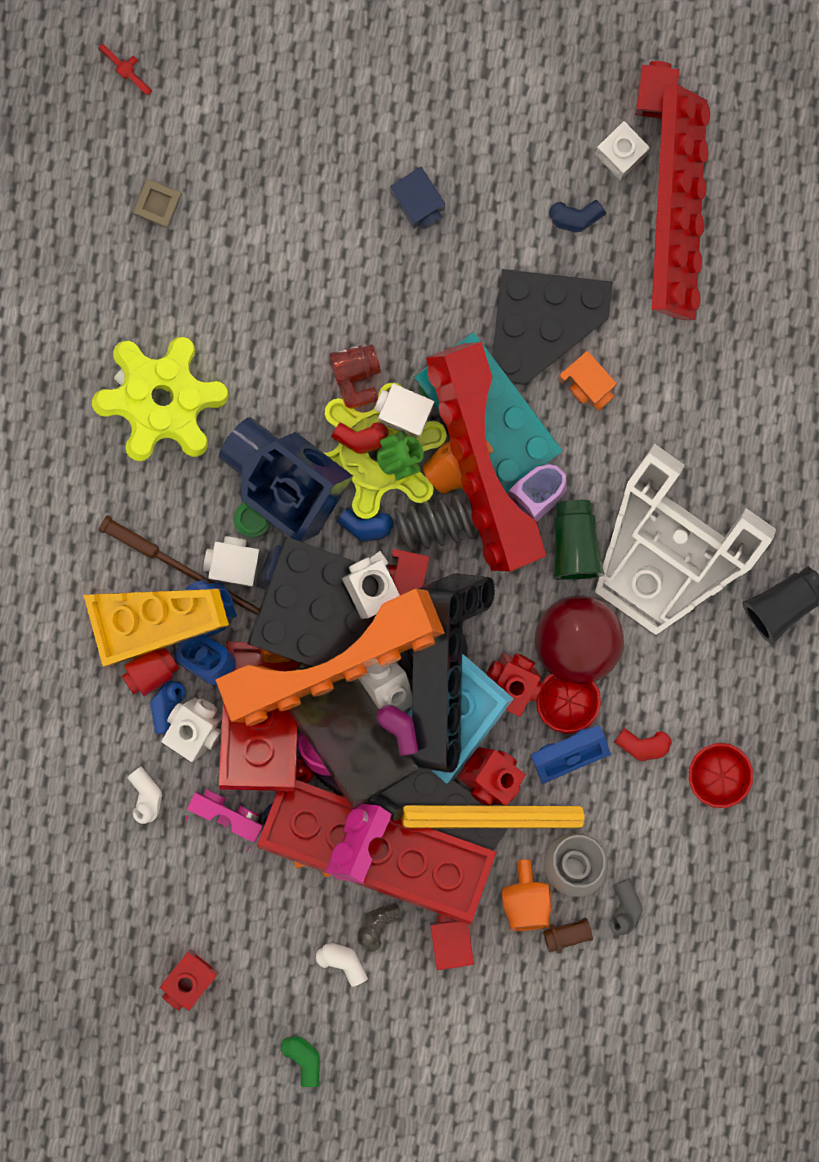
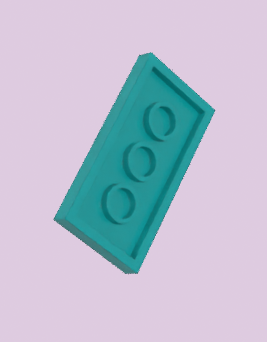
M471 332L453 347L462 343L481 341L474 332ZM483 345L493 377L486 402L485 439L493 448V453L489 457L496 476L508 494V491L520 479L536 467L547 464L563 450ZM427 366L413 378L428 398L435 401L434 406L439 411L440 403L435 387L429 380V367Z

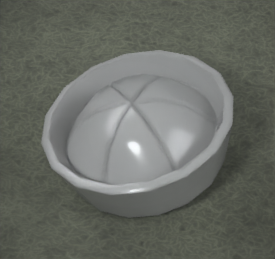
M568 833L559 836L549 845L544 856V870L549 882L557 891L568 896L583 897L594 893L604 883L608 873V858L603 847L594 838L583 833Z

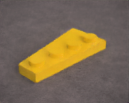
M219 589L83 595L103 667L111 666L229 625Z

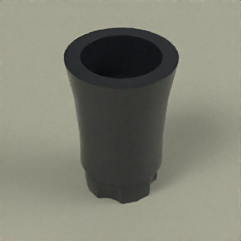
M809 566L799 573L794 572L775 586L742 602L746 614L768 643L773 645L791 626L819 606V574Z

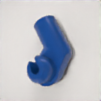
M348 507L336 520L343 528L363 542L384 539L390 534V530L394 526L392 517L387 513H379L377 517L362 519Z
M169 681L165 683L150 701L155 735L168 731L171 725L167 722L170 713L185 698L186 689L180 682Z

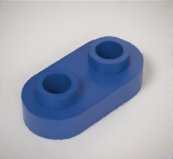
M204 634L180 642L175 652L176 660L187 671L211 685L217 684L215 679L233 672L236 665L235 657L223 645L206 637Z

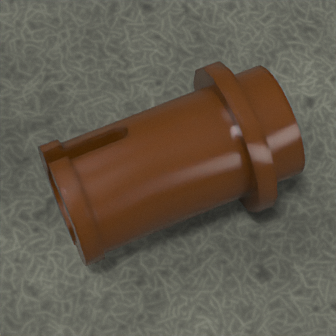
M586 917L558 927L552 924L549 925V929L543 931L548 951H556L557 954L562 953L561 949L586 941H593L592 931Z

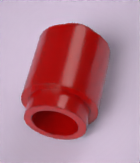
M166 647L140 655L125 664L124 668L127 673L121 677L133 695L140 691L145 697L174 678L172 674L178 671L179 667Z

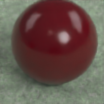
M574 595L556 601L542 614L535 631V649L543 667L550 674H554L557 679L573 683L588 684L608 675L620 660L624 646V633L617 615L604 602L590 596Z

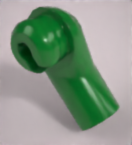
M303 1037L285 1038L281 1043V1052L285 1057H290L301 1066V1086L319 1087L320 1056L317 1049Z

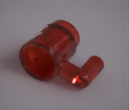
M373 344L365 347L359 345L329 353L333 372L335 371L336 382L345 406L349 409H354L377 402L378 396L375 387L356 392L354 387L355 383L369 380L372 375L381 373Z

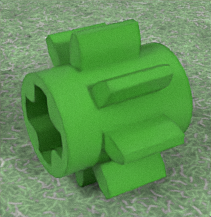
M400 431L380 440L383 448L377 453V461L384 473L388 475L394 474L396 480H401L421 470L417 463L422 461L424 453L420 442L415 437H406L405 432Z

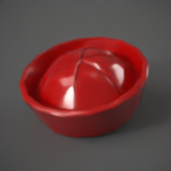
M551 673L543 680L540 692L536 697L537 712L543 723L552 730L564 734L576 733L589 727L597 718L601 706L600 691L594 681L588 684L573 683L557 679Z
M714 743L704 747L694 756L689 766L688 781L692 792L702 803L713 808H728L739 804L748 795L753 785V768L749 758L741 749L727 743Z

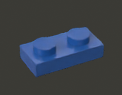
M597 725L590 729L579 730L572 737L556 744H547L538 752L531 754L538 776L542 784L609 756L611 753L600 725Z

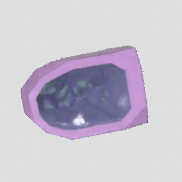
M555 465L538 466L520 479L508 491V496L523 512L536 520L537 523L548 511L556 506V503L567 490L566 473Z

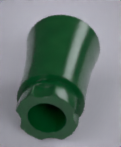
M571 500L556 503L553 579L579 580L604 576L605 573L596 535L595 515H592L590 500Z

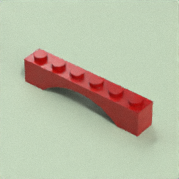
M482 342L462 343L426 357L429 367L428 377L437 393L440 403L439 413L448 429L451 439L450 449L453 456L457 459L462 475L461 485L468 495L472 507V521L479 530L485 561L490 566L491 571L511 572L546 557L536 520L523 512L508 496L499 482L490 461L485 439V410L487 395L493 377Z

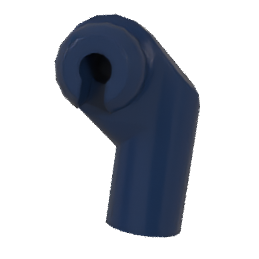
M594 200L581 210L568 207L562 202L553 204L549 209V217L556 227L575 233L582 232L606 215L604 208L598 200Z

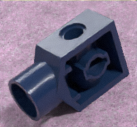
M251 417L244 419L234 428L219 452V459L242 476L241 500L287 536L301 542L320 533L353 478L352 474L297 432L279 439Z

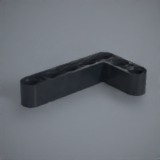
M459 573L451 574L420 588L429 592L445 633L434 638V645L416 652L413 650L412 719L419 752L412 754V762L416 768L449 773L456 770L461 753L463 621L487 611L491 607L495 595V584L491 577Z

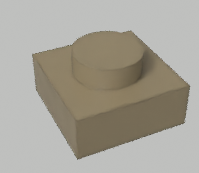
M146 179L133 214L169 229L182 193Z

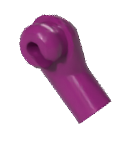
M383 706L377 714L378 723L397 737L400 755L419 752L412 717L396 706Z

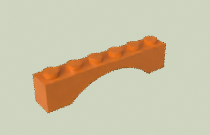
M416 588L383 603L373 622L363 635L345 652L326 663L304 670L287 672L277 671L264 666L246 665L215 680L231 722H245L247 726H252L268 719L266 713L279 708V711H286L300 705L301 701L299 698L312 693L313 697L332 691L334 689L333 683L345 678L346 682L367 675L366 668L379 663L380 667L395 663L401 659L400 653L413 648L414 652L426 649L435 644V637L445 632L429 592Z

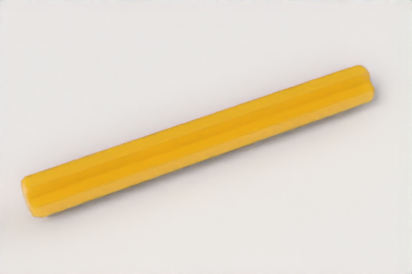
M405 805L402 808L404 812L401 817L402 825L405 828H581L585 820V814L581 806Z

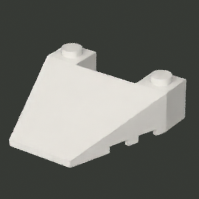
M656 444L649 450L627 483L603 564L605 575L599 577L595 591L655 635L689 613L705 599L715 595L728 583L751 570L773 540L776 532L774 527L746 508L724 537L665 496L685 465ZM603 584L609 586L661 624L659 626L605 589Z

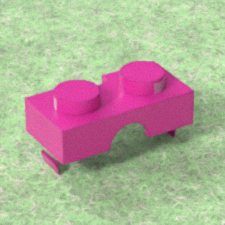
M206 789L204 794L195 792L187 810L209 821L213 817L220 815L217 823L229 828L231 823V832L254 843L256 842L264 824L257 821L260 814L241 805L235 811L224 805L227 798L209 789Z
M355 803L347 817L343 830L347 835L344 842L338 843L334 848L326 872L338 880L364 884L363 881L373 860L369 855V844L375 837L382 838L388 822L392 823L390 821L392 814L377 805Z

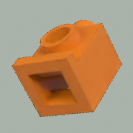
M588 350L558 377L562 384L567 380L573 384L568 389L579 403L584 405L588 401L598 411L615 397L611 391L616 387L617 383Z

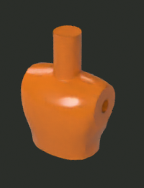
M486 440L488 453L490 455L491 453H493V448L490 445V443ZM447 442L423 464V471L427 479L444 495L456 489H463L461 485L462 475L457 459L451 452L450 442Z
M518 860V883L502 889L503 906L509 921L510 930L533 931L546 929L549 927V917L552 909L550 884L533 882L532 860Z

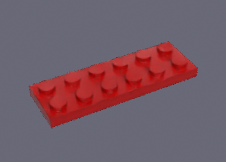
M677 84L664 85L651 310L679 320H696V310L700 306V292L697 289L698 273L702 269V255L699 252L700 236L704 232V219L701 215L702 199L706 195V182L703 178L704 162L708 159V145L705 141L706 126L710 122V108L706 99Z
M296 780L295 791H277L257 848L327 873L326 869L334 848L338 843L344 842L347 835L343 832L347 817L355 803H362ZM401 818L398 821L390 819L392 823L388 822L382 838L375 837L371 840L368 851L373 860L363 881L364 884H356L471 925L497 852L431 828H405L402 825Z

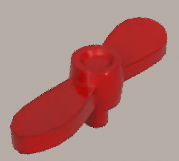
M102 43L98 50L117 66L115 71L125 80L129 77L145 94L150 95L153 90L133 73L135 70L133 66L138 62V59L132 56L127 62L125 60L121 62Z

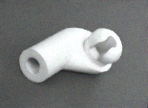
M141 766L130 774L127 779L139 792L136 808L133 809V817L138 823L146 824L154 821L158 816L162 792Z
M329 943L316 952L317 963L323 968L331 966L343 969L351 987L368 980L353 949L336 943Z

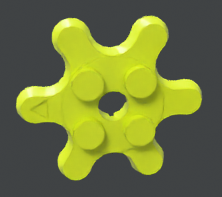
M176 337L168 345L167 353L162 358L156 360L144 356L134 342H119L114 348L113 358L124 372V382L116 389L99 390L92 398L91 405L96 414L103 417L119 415L129 421L132 432L126 442L125 449L127 455L134 461L147 460L152 455L156 442L164 438L177 441L183 452L191 457L203 455L208 448V439L198 427L197 416L205 408H220L224 406L229 399V391L223 383L219 381L201 382L191 375L189 365L195 356L196 350L193 342L186 337ZM154 389L169 391L171 393V403L167 406L157 405L152 399V391Z
M397 383L385 384L379 391L378 399L382 390L390 391L392 384L402 386ZM339 398L331 400L325 407V417L330 424L337 427L339 422L356 432L370 428L373 423L378 422L380 415L374 409L364 413L358 412L346 400ZM427 422L420 439H417L423 448V452L441 447L447 437L446 430L439 422ZM386 426L389 431L388 436L400 432L398 430ZM340 443L333 451L324 453L353 475L351 480L355 485L356 493L352 501V508L354 513L362 519L372 518L378 513L381 497L390 489L403 491L415 503L428 501L433 495V485L420 471L401 480H396L394 474L388 475L384 473L379 467L378 462L372 460L368 453L357 454Z

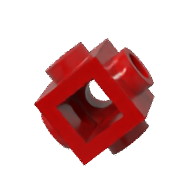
M503 652L498 661H492L486 675L513 698L506 711L521 717L528 701L533 702L538 696L542 682L539 681L541 677L534 667L535 662L519 653H515L512 657Z
M478 747L457 778L473 790L471 796L483 805L491 806L493 803L507 806L518 795L521 788L520 784L526 774L515 766L517 760L508 753L501 750L497 752L495 749Z

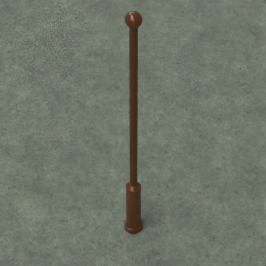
M107 515L101 523L99 532L107 533L148 558H158L196 581L206 580L207 584L215 583L160 552L156 544L112 520L111 516ZM228 591L234 603L255 615L258 614L260 608Z

